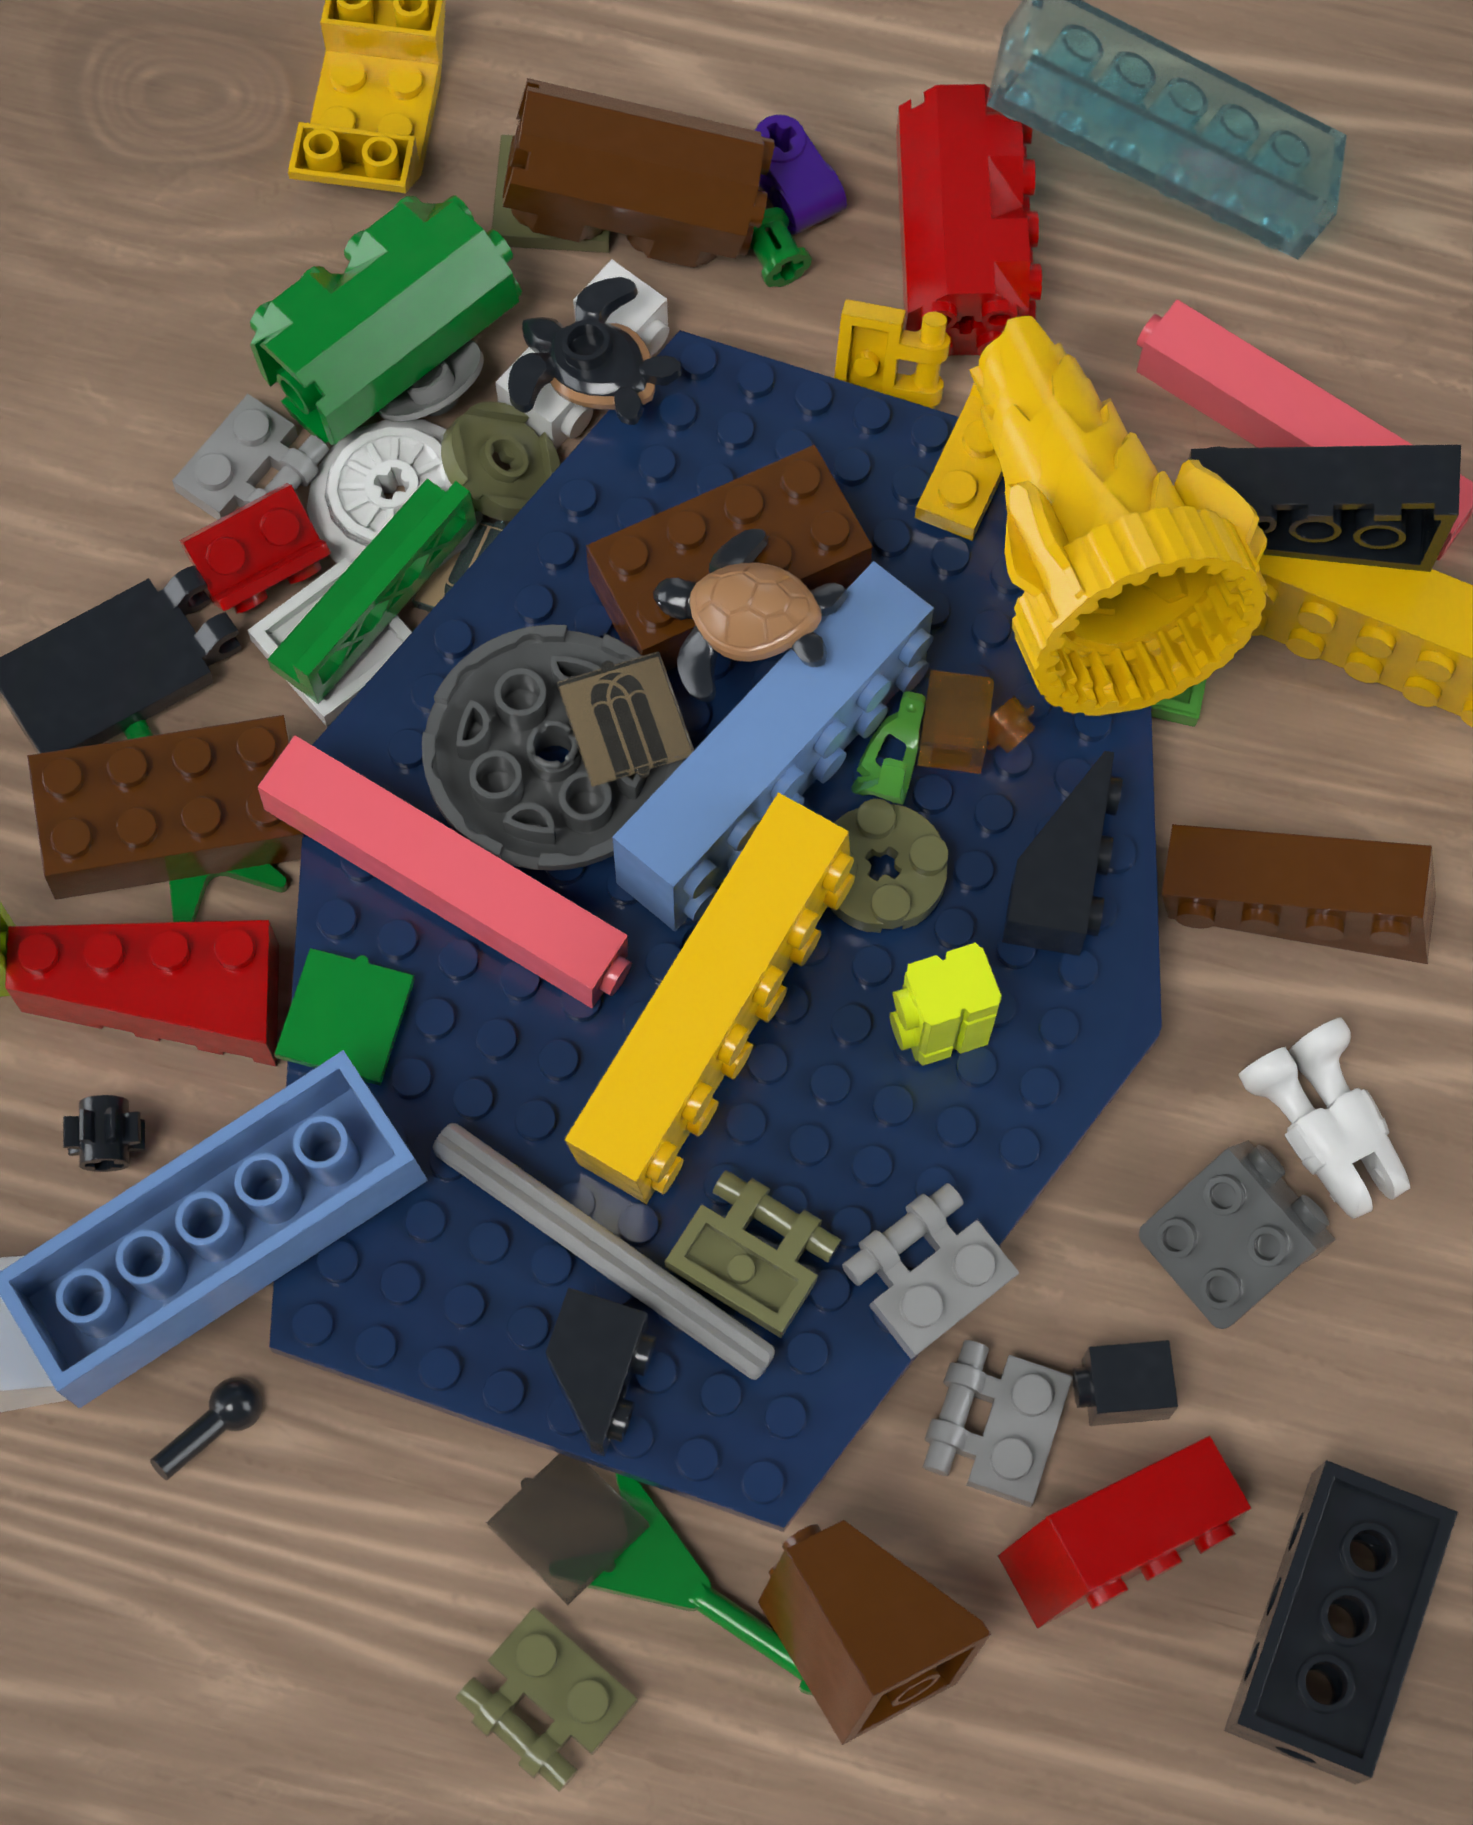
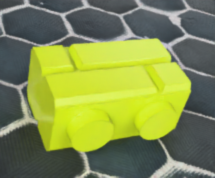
M972 943L947 951L944 960L935 955L908 964L907 972H905L903 989L893 992L896 1011L890 1012L889 1016L894 1036L900 1049L903 1051L911 1048L915 1061H918L922 1066L951 1057L953 1049H956L961 1054L988 1045L1002 996L983 947Z

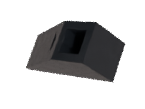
M1103 752L1018 858L1011 883L1002 943L1080 956L1086 935L1098 936L1103 914L1104 897L1093 896L1096 874L1107 876L1114 837L1102 835L1105 814L1116 816L1123 777L1111 775L1115 752Z

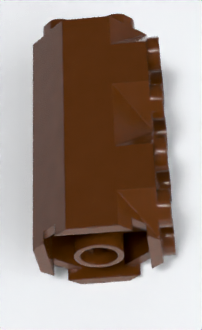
M527 78L516 118L519 121L515 136L512 137L503 187V207L510 208L513 216L520 224L528 226L534 233L575 242L593 239L600 235L603 229L626 234L627 240L633 248L644 252L648 258L695 268L698 265H706L714 260L717 255L736 259L738 254L747 255L754 227L759 228L761 226L766 209L767 192L758 190L761 174L767 175L774 151L773 139L762 137L759 131Z

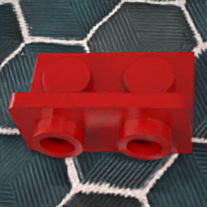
M285 483L179 540L192 565H195L207 583L206 591L213 604L222 611L233 607L236 614L250 610L264 602L269 597L265 589L287 578L289 584H295L316 574L322 569L319 560L332 553L326 541L319 538L296 492L289 483Z

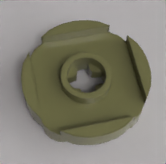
M493 401L480 402L459 416L443 435L441 459L449 482L453 484L457 481L470 491L474 512L479 511L494 519L511 521L560 466L557 450L548 435L543 432L538 437L535 431L525 424L529 416L515 409L514 406ZM497 452L500 460L510 464L511 469L506 471L500 468L492 459L493 453Z
M871 799L865 801L859 808L842 815L834 822L836 825L849 831L850 856L854 858L849 873L855 876L853 885L837 910L830 908L838 918L856 929L865 932L881 933L882 929H894L903 926V930L915 926L932 913L945 889L948 849L945 842L940 838L938 831L926 818L907 807L893 805L883 799ZM884 855L894 858V868L899 872L895 879L891 876L883 875L876 881L869 876L872 866L868 861L869 858L873 856L882 857Z

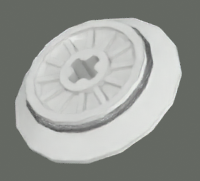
M386 419L355 429L329 449V452L318 466V474L310 483L307 512L319 538L326 541L332 552L330 556L336 563L346 558L352 564L427 478L444 491L450 488L452 484L445 474L441 459V445L443 435L447 429L422 419L409 421H390ZM397 486H404L406 492H395ZM395 492L392 499H386L384 493L390 494ZM475 512L476 525L440 566L466 548L483 520L481 512Z

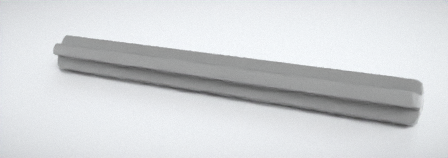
M450 1123L438 1135L432 1147L436 1157L744 1375L756 1380L770 1365L775 1352L771 1344L457 1123Z

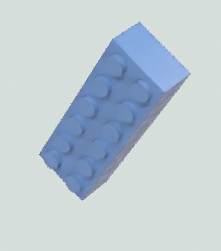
M873 561L846 590L848 595L842 606L835 613L822 616L821 622L813 631L822 637L825 644V664L820 667H809L800 660L791 648L612 837L616 883L673 931H676L688 917L693 921H697L702 917L718 891L716 887L728 875L777 793L779 792L803 805L805 799L801 795L816 779L821 783H825L837 772L847 755L843 750L858 734L863 738H867L877 729L888 712V708L885 705L899 690L902 692L913 690L926 674L929 668V663L926 661L927 650L934 638L930 634L934 608Z
M343 1050L0 1271V1296L56 1391L78 1408H81L428 1180Z

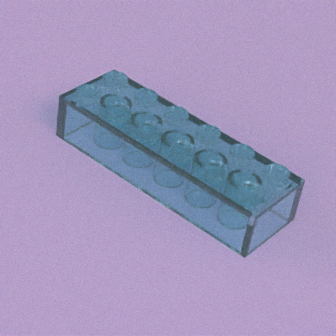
M1022 0L1005 25L986 105L1001 112L1007 118L1019 121L1053 138L1061 145L1072 147L1106 164L1110 169L1124 173L1158 190L1164 196L1174 198L1209 215L1213 220L1227 224L1259 240L1265 246L1277 249L1297 260L1337 215L1346 134L1082 0Z

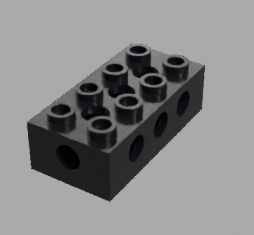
M1328 1460L1324 1461L1310 1476L1224 1731L1355 1785L1372 1779L1458 1512ZM1351 1542H1359L1370 1549L1375 1559L1373 1572L1362 1570L1353 1562L1350 1555ZM1330 1606L1344 1609L1352 1618L1354 1631L1351 1638L1340 1636L1330 1626L1328 1621ZM1308 1671L1319 1672L1330 1682L1332 1698L1329 1705L1318 1703L1309 1695L1306 1688V1675Z

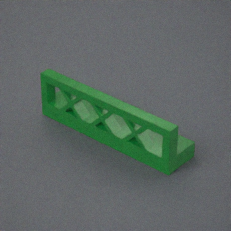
M427 478L267 659L270 668L319 704L476 525L477 521L470 491L457 481L447 491H444Z

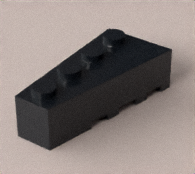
M1461 444L1227 448L1216 446L1191 449L1188 458L1189 460H1199L1203 467L1218 474L1255 509L1259 517L1257 525L1263 530L1267 538L1266 549L1262 555L1431 572L1459 515Z

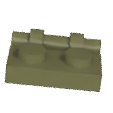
M725 1170L717 1181L712 1193L732 1204V1208L726 1217L723 1218L701 1204L666 1258L665 1267L782 1338L817 1282V1274L797 1263L800 1256L807 1250L829 1263L842 1240L821 1228L822 1220L805 1209L801 1214H798L770 1197V1188L754 1178L747 1183L728 1170ZM754 1218L785 1237L777 1250L745 1231Z
M534 1607L488 1659V1662L508 1679L502 1687L493 1694L473 1677L456 1696V1699L475 1716L472 1723L486 1736L492 1733L497 1735L521 1757L518 1765L532 1778H536L540 1774L559 1792L578 1771L558 1753L569 1739L573 1737L593 1755L638 1702V1699ZM525 1695L554 1720L541 1736L512 1711Z

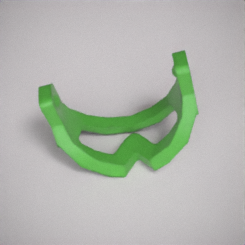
M910 691L904 692L899 711L887 717L872 736L857 767V771L862 777H857L851 786V791L854 794L862 796L875 795L896 804H904L919 748L920 725L926 702L924 695ZM891 734L906 744L904 759L900 761L886 758L883 760L882 767H880L875 759L887 735Z

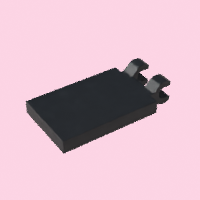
M195 565L179 571L159 592L148 578L0 657V696L37 754L102 744L126 731L133 723L146 720L212 684V673L208 666L217 661L227 659L242 649L241 644L235 637L239 634V631L226 612L217 614L207 620L197 633L185 617V615L195 613L211 603L210 598L204 591L208 587L207 583Z

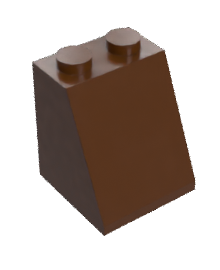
M845 1520L822 1531L818 1524H813L789 1537L782 1545L784 1552L778 1563L768 1572L770 1579L758 1600L760 1607L842 1745L956 1685L991 1635L982 1620Z

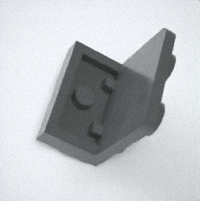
M1249 1140L1228 1147L1147 1220L1139 1230V1238L1143 1245L1210 1323L1218 1329H1226L1236 1323L1300 1265L1317 1257L1336 1240L1326 1229L1330 1223L1323 1210L1308 1196L1301 1195L1298 1197L1281 1178L1285 1175V1170L1278 1159L1264 1146L1257 1145L1254 1147Z

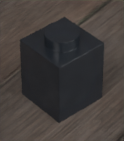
M1169 1340L1088 1347L1081 1360L1082 1367L1073 1368L1075 1403L1077 1408L1087 1407L1089 1426L1168 1420L1178 1408Z

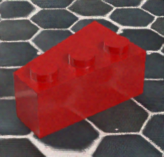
M1208 1436L1047 1516L1001 1552L998 1558L1038 1629L1086 1602L1094 1610L1114 1600L1129 1590L1125 1581L1140 1573L1143 1574L1148 1582L1168 1572L1183 1562L1178 1553L1195 1544L1200 1554L1222 1544L1236 1535L1230 1523L1252 1508L1211 1436Z

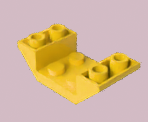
M325 0L320 21L326 49L310 123L298 122L288 168L289 179L399 193L408 192L422 175L441 81L446 0Z

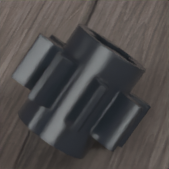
M97 1095L83 1098L79 1101V1116L63 1117V1148L68 1149V1155L70 1156L79 1155V1167L81 1169L93 1172L123 1170L130 1165L129 1151H145V1120L141 1119L139 1111L129 1112V1100L124 1097Z

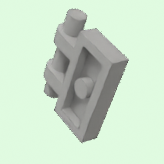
M247 394L172 482L178 494L218 520L233 512L238 506L241 508L285 483L291 484L294 491L300 485L308 486L319 472L317 464L329 452V449L322 440L314 435H310L298 450L294 448L289 449L288 447L298 437L295 424ZM271 467L279 471L264 489L255 488Z
M946 1183L929 1197L921 1194L906 1206L907 1214L883 1233L874 1230L859 1242L860 1251L842 1264L847 1276L857 1286H860L876 1272L889 1289L876 1298L869 1306L910 1359L914 1358L1019 1274V1271L978 1220L957 1236L949 1227L946 1218L963 1205L961 1196L949 1183ZM924 1236L934 1248L935 1253L909 1272L900 1261L899 1254Z
M964 1340L957 1363H949L943 1383L949 1388L939 1419H932L926 1433L925 1441L930 1446L923 1468L938 1475L949 1476L955 1454L974 1460L966 1486L1031 1508L1073 1376L1009 1355L1001 1379L982 1372L989 1348L975 1341ZM974 1397L993 1403L982 1436L964 1429Z

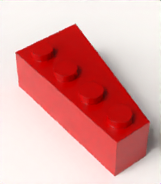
M269 920L8 926L5 988L21 1012L99 1029L105 1026L132 1032L136 1037L159 1042L161 1039L196 1046L201 1051L224 1055V1052L252 1058L257 1063L277 1067L275 1051L277 1048L279 943Z

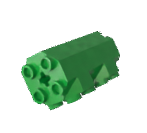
M456 195L449 197L443 203L437 204L423 203L416 196L402 198L391 211L366 230L357 232L349 239L344 249V256L349 261L344 274L330 273L323 266H313L296 283L272 301L259 306L254 312L250 321V327L255 332L250 347L260 373L270 387L277 382L286 394V397L281 400L286 410L306 431L318 437L324 443L329 441L330 444H337L520 302L519 297L522 295L521 287L507 265L513 259L511 248L505 239L494 229L485 232L475 222L467 205Z

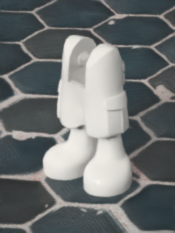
M1340 1017L1314 1029L1296 1042L1289 1051L1286 1047H1282L1259 1058L1243 1069L1238 1076L1248 1092L1256 1096L1268 1098L1285 1114L1292 1124L1287 1128L1288 1132L1284 1136L1301 1159L1303 1166L1312 1175L1316 1174L1330 1193L1332 1200L1349 1217L1355 1219L1371 1212L1373 1208L1370 1194L1353 1165L1356 1161L1362 1160L1378 1189L1390 1200L1395 1199L1410 1189V1183L1407 1173L1387 1136L1389 1129L1386 1120L1382 1117L1370 1093L1360 1088L1350 1091L1344 1079L1339 1058L1351 1040V1033L1347 1024ZM1298 1070L1315 1088L1327 1109H1315L1299 1083Z

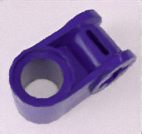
M776 114L763 119L757 125L755 131L761 132L764 138L774 140V151L768 174H761L759 185L763 191L767 192V197L772 203L773 208L778 207L785 211L789 218V226L787 228L791 235H797L845 210L847 198L841 181L832 167L824 161L804 131L803 126L796 119L787 115Z

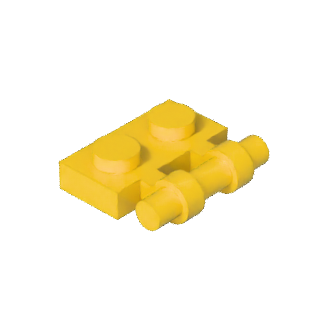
M846 299L841 313L834 378L934 409L942 400L944 381L939 376L940 366L942 362L946 361L950 346V337L945 332L947 324L945 315L939 312L924 314L921 329L913 332L903 330L906 310ZM899 359L916 362L915 373L912 375L898 373Z

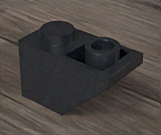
M568 1288L546 1350V1357L549 1368L591 1452L605 1457L611 1439L619 1442L624 1440L635 1402L626 1400L625 1396L633 1373L645 1376L654 1352L657 1337L647 1334L649 1326L646 1312Z

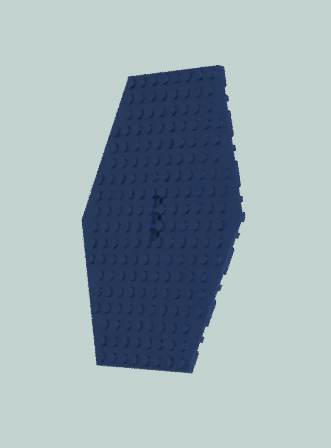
M679 330L657 356L667 355L678 360L682 368V375L666 386L655 385L653 399L643 405V414L636 425H628L621 422L617 417L616 410H608L312 746L454 830L439 811L431 795L422 760V737L433 704L435 703L434 695L449 672L469 653L487 641L502 634L532 626L567 625L568 631L587 633L601 638L606 634L622 642L589 580L586 545L815 444L873 546L871 563L873 561L934 608L930 634L934 638L927 650L926 661L929 663V668L921 681L910 691L924 695L926 702L920 725L919 748L904 804H896L875 795L862 796L851 791V786L857 777H862L857 771V767L872 736L887 717L899 711L904 693L899 690L885 705L888 708V712L877 729L867 738H863L858 734L843 750L847 755L837 772L825 783H821L816 779L801 795L805 799L802 806L833 823L842 815L859 808L865 801L871 799H883L890 804L901 805L919 813L935 827L948 849L947 879L943 895L932 913L919 924L903 930V926L894 929H882L881 933L865 932L843 922L827 906L815 927L821 931V936L814 951L803 966L793 962L781 985L787 987V992L777 1012L768 1023L759 1018L748 1036L747 1041L753 1044V1048L745 1065L736 1078L731 1079L726 1075L724 1076L712 1096L719 1103L708 1126L699 1137L690 1132L679 1150L677 1156L684 1159L676 1179L665 1194L655 1190L648 1203L645 1204L579 1165L566 1144L565 1138L700 919L693 921L688 917L676 931H673L616 883L614 856L588 866L566 870H535L512 865L628 935V956L626 959L632 962L631 968L616 993L610 996L603 992L592 1009L304 834L301 846L292 1000L310 948L354 960L358 956L364 955L368 958L369 964L414 975L415 981L381 1086L365 1082V1084L415 1158L428 1181L273 1282L269 1347L273 1353L784 1532L834 1467L835 1462L854 1437L863 1429L875 1413V1410L919 1355L917 1354L914 1358L910 1359L869 1305L889 1289L877 1272L860 1286H857L847 1276L842 1264L860 1251L859 1242L874 1230L883 1233L907 1214L906 1206L921 1194L929 1197L946 1183L952 1185L963 1200V1205L946 1218L947 1224L956 1236L978 1220L996 1244L1001 1247L1013 1228L1035 1203L1085 1137L1087 1131L1109 1102L1111 1103L1134 1069L1155 1045L1162 1028L1152 713L1151 706L1143 709L1100 716H1086L1080 712L1072 714L1063 711L1060 706H1052L1046 701L1045 696L1040 694L1012 629V619L1016 616L1014 607L1017 599L1023 595L1024 590L1013 584L1007 573L1004 550L1008 514L1003 476L972 541L915 519L916 506L959 418L958 416ZM791 648L770 658L751 662L736 661L719 653L714 674L716 696L710 702H702L694 698L687 691L682 683L678 667L664 673L667 685L676 703L691 752L707 738ZM891 734L887 735L875 759L876 763L882 767L883 760L886 758L903 761L906 744ZM550 746L542 750L538 756L545 761H559L563 763L569 751L561 746ZM1103 752H1115L1111 775L1123 777L1116 816L1105 814L1102 835L1111 836L1114 839L1107 876L1096 874L1093 896L1104 897L1103 914L1098 936L1086 935L1080 956L1002 943L1011 883L1018 858ZM690 754L683 756L682 763L690 756ZM884 855L882 857L873 856L868 859L872 865L869 874L872 879L878 881L883 875H888L895 879L899 875V872L894 868V858ZM723 881L716 887V889L720 888ZM976 943L984 949L1002 996L989 1043L986 1046L961 1054L956 1049H953L951 1057L922 1066L918 1061H915L911 1048L903 1051L900 1049L894 1036L889 1016L890 1012L896 1011L893 992L903 989L908 964L935 955L944 960L947 951ZM288 1061L286 1087L315 1068ZM450 1123H457L771 1344L775 1352L770 1365L756 1380L744 1375L436 1157L432 1147L438 1135ZM725 1170H728L747 1183L754 1178L770 1188V1197L798 1214H801L805 1209L822 1220L821 1228L842 1240L829 1263L807 1250L800 1256L797 1263L817 1274V1282L782 1338L665 1267L666 1258L701 1204L723 1218L726 1217L732 1208V1204L712 1193L717 1181ZM755 1218L745 1230L776 1250L785 1238ZM922 1236L899 1254V1258L908 1271L911 1272L934 1254L935 1250ZM568 1288L646 1312L649 1326L647 1334L657 1337L654 1352L645 1376L633 1373L625 1396L626 1400L635 1402L624 1440L619 1442L611 1439L605 1457L591 1452L549 1368L546 1357V1350Z

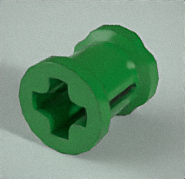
M778 207L765 209L761 226L759 228L754 227L749 248L753 249L763 267L761 277L767 287H783L794 282L804 274L812 262V258L806 248L798 247L787 228L789 226V218L785 211Z

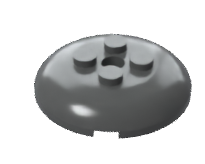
M554 624L521 628L502 634L469 653L449 672L434 695L435 703L433 704L422 737V760L427 784L439 811L449 825L460 835L508 864L535 870L574 869L614 856L612 837L682 764L683 756L592 784L560 688L648 661L634 649L609 635L604 634V637L601 638L587 633L568 631L567 625ZM610 675L599 682L613 683L616 678L622 675ZM626 677L617 683L627 692L629 697L636 692H644L641 685L634 678ZM601 685L594 687L591 694L592 708L600 703L607 704V692L610 686ZM613 687L611 702L617 698H625L620 690ZM642 694L635 695L631 699V703L652 763L667 760L668 758L647 699ZM672 696L673 702H674V704H675V707H676V710H677V713H678V716H679V712H678L676 703H675L674 698H673V696ZM618 700L613 704V710L633 768L638 769L648 766L649 763L628 703L624 700ZM598 706L594 710V715L614 773L618 775L628 772L630 768L610 710L607 706ZM550 746H561L569 751L563 763L559 761H545L538 755L542 750Z

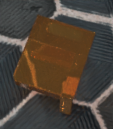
M930 670L917 766L981 774L987 745L994 689L993 679Z

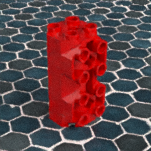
M985 84L935 85L924 91V102L912 109L910 99L898 107L896 143L904 310H906L905 330L917 332L921 329L924 314L928 312L942 313L947 318L945 332L950 337L948 357L950 355L981 356L984 349L1004 332L1008 319L1032 316L1036 320V300H1041L1042 295L1041 264L1033 263V248L1038 247L1039 217L1037 211H1030L1029 197L1035 194L1036 168L1035 160L1027 159L1026 144H1031L1032 110L1031 108H1018L1017 104L1008 98L1005 100V106L1001 105L996 101L995 90Z

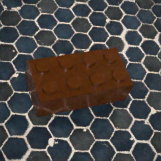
M815 444L586 545L589 580L624 644L634 649L648 662L659 659L663 673L678 667L677 659L680 648L695 627V622L693 619L677 620L666 615L654 601L652 592L659 582L667 578H681L699 582L706 575L710 574L709 564L719 548L744 530L761 529L766 532L769 538L766 547L752 563L769 564L782 568L799 578L810 591L828 583H837L842 585L845 590L848 589L871 564L873 546Z
M284 715L27 755L43 872L54 899L300 860L304 833L264 810L258 790V785L289 744Z

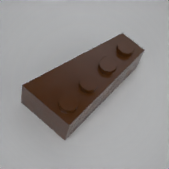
M1172 824L1162 898L1168 918L1175 919L1178 923L1191 928L1204 929L1214 926L1428 964L1436 898L1432 846Z

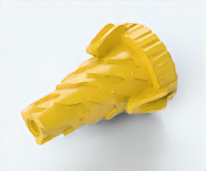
M1032 316L1008 319L1004 332L982 352L979 366L969 370L984 403V406H981L983 423L1000 461L1006 491L1004 493L1008 515L1004 553L1007 573L1011 582L1024 590L1023 595L1017 599L1014 607L1016 616L1012 619V629L1015 633L1016 642L1040 694L1044 695L1046 701L1052 706H1060L1065 712L1072 714L1080 712L1086 716H1100L1143 709L1155 705L1163 699L1173 698L1183 693L1187 688L1198 685L1206 680L1215 670L1222 668L1233 659L1234 654L1242 649L1251 639V633L1258 628L1262 620L1261 611L1266 607L1264 592L1268 588L1260 572L1258 562L1266 549L1267 538L1263 530L1257 525L1259 517L1255 509L1218 474L1203 467L1199 460L1188 459L1184 462L1173 486L1165 471L1158 472L1137 435L1133 432L1127 433L1111 398L1100 401L1091 380L1086 377L1076 358L1065 352L1061 342L1054 345Z

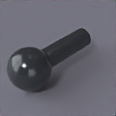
M239 1377L229 1378L219 1383L211 1393L209 1410L150 1459V1463L163 1479L168 1480L226 1430L242 1431L251 1427L260 1417L263 1408V1400L259 1389L251 1381Z

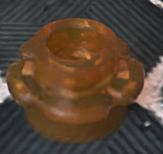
M1015 695L1007 700L976 729L989 743L986 748L993 750L1000 745L1006 753L1015 748L1036 728L1027 719L1035 711V707L1031 705L1026 708Z

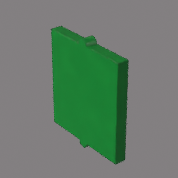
M310 948L275 1051V1057L316 1068L344 1050L363 1081L381 1086L415 981L414 975L369 964L368 958L364 955H360L354 960Z

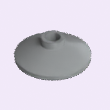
M472 340L468 341L379 410V415L390 421H409L427 415L438 416L451 410L457 404L459 397L475 382L482 370L484 358L479 346Z

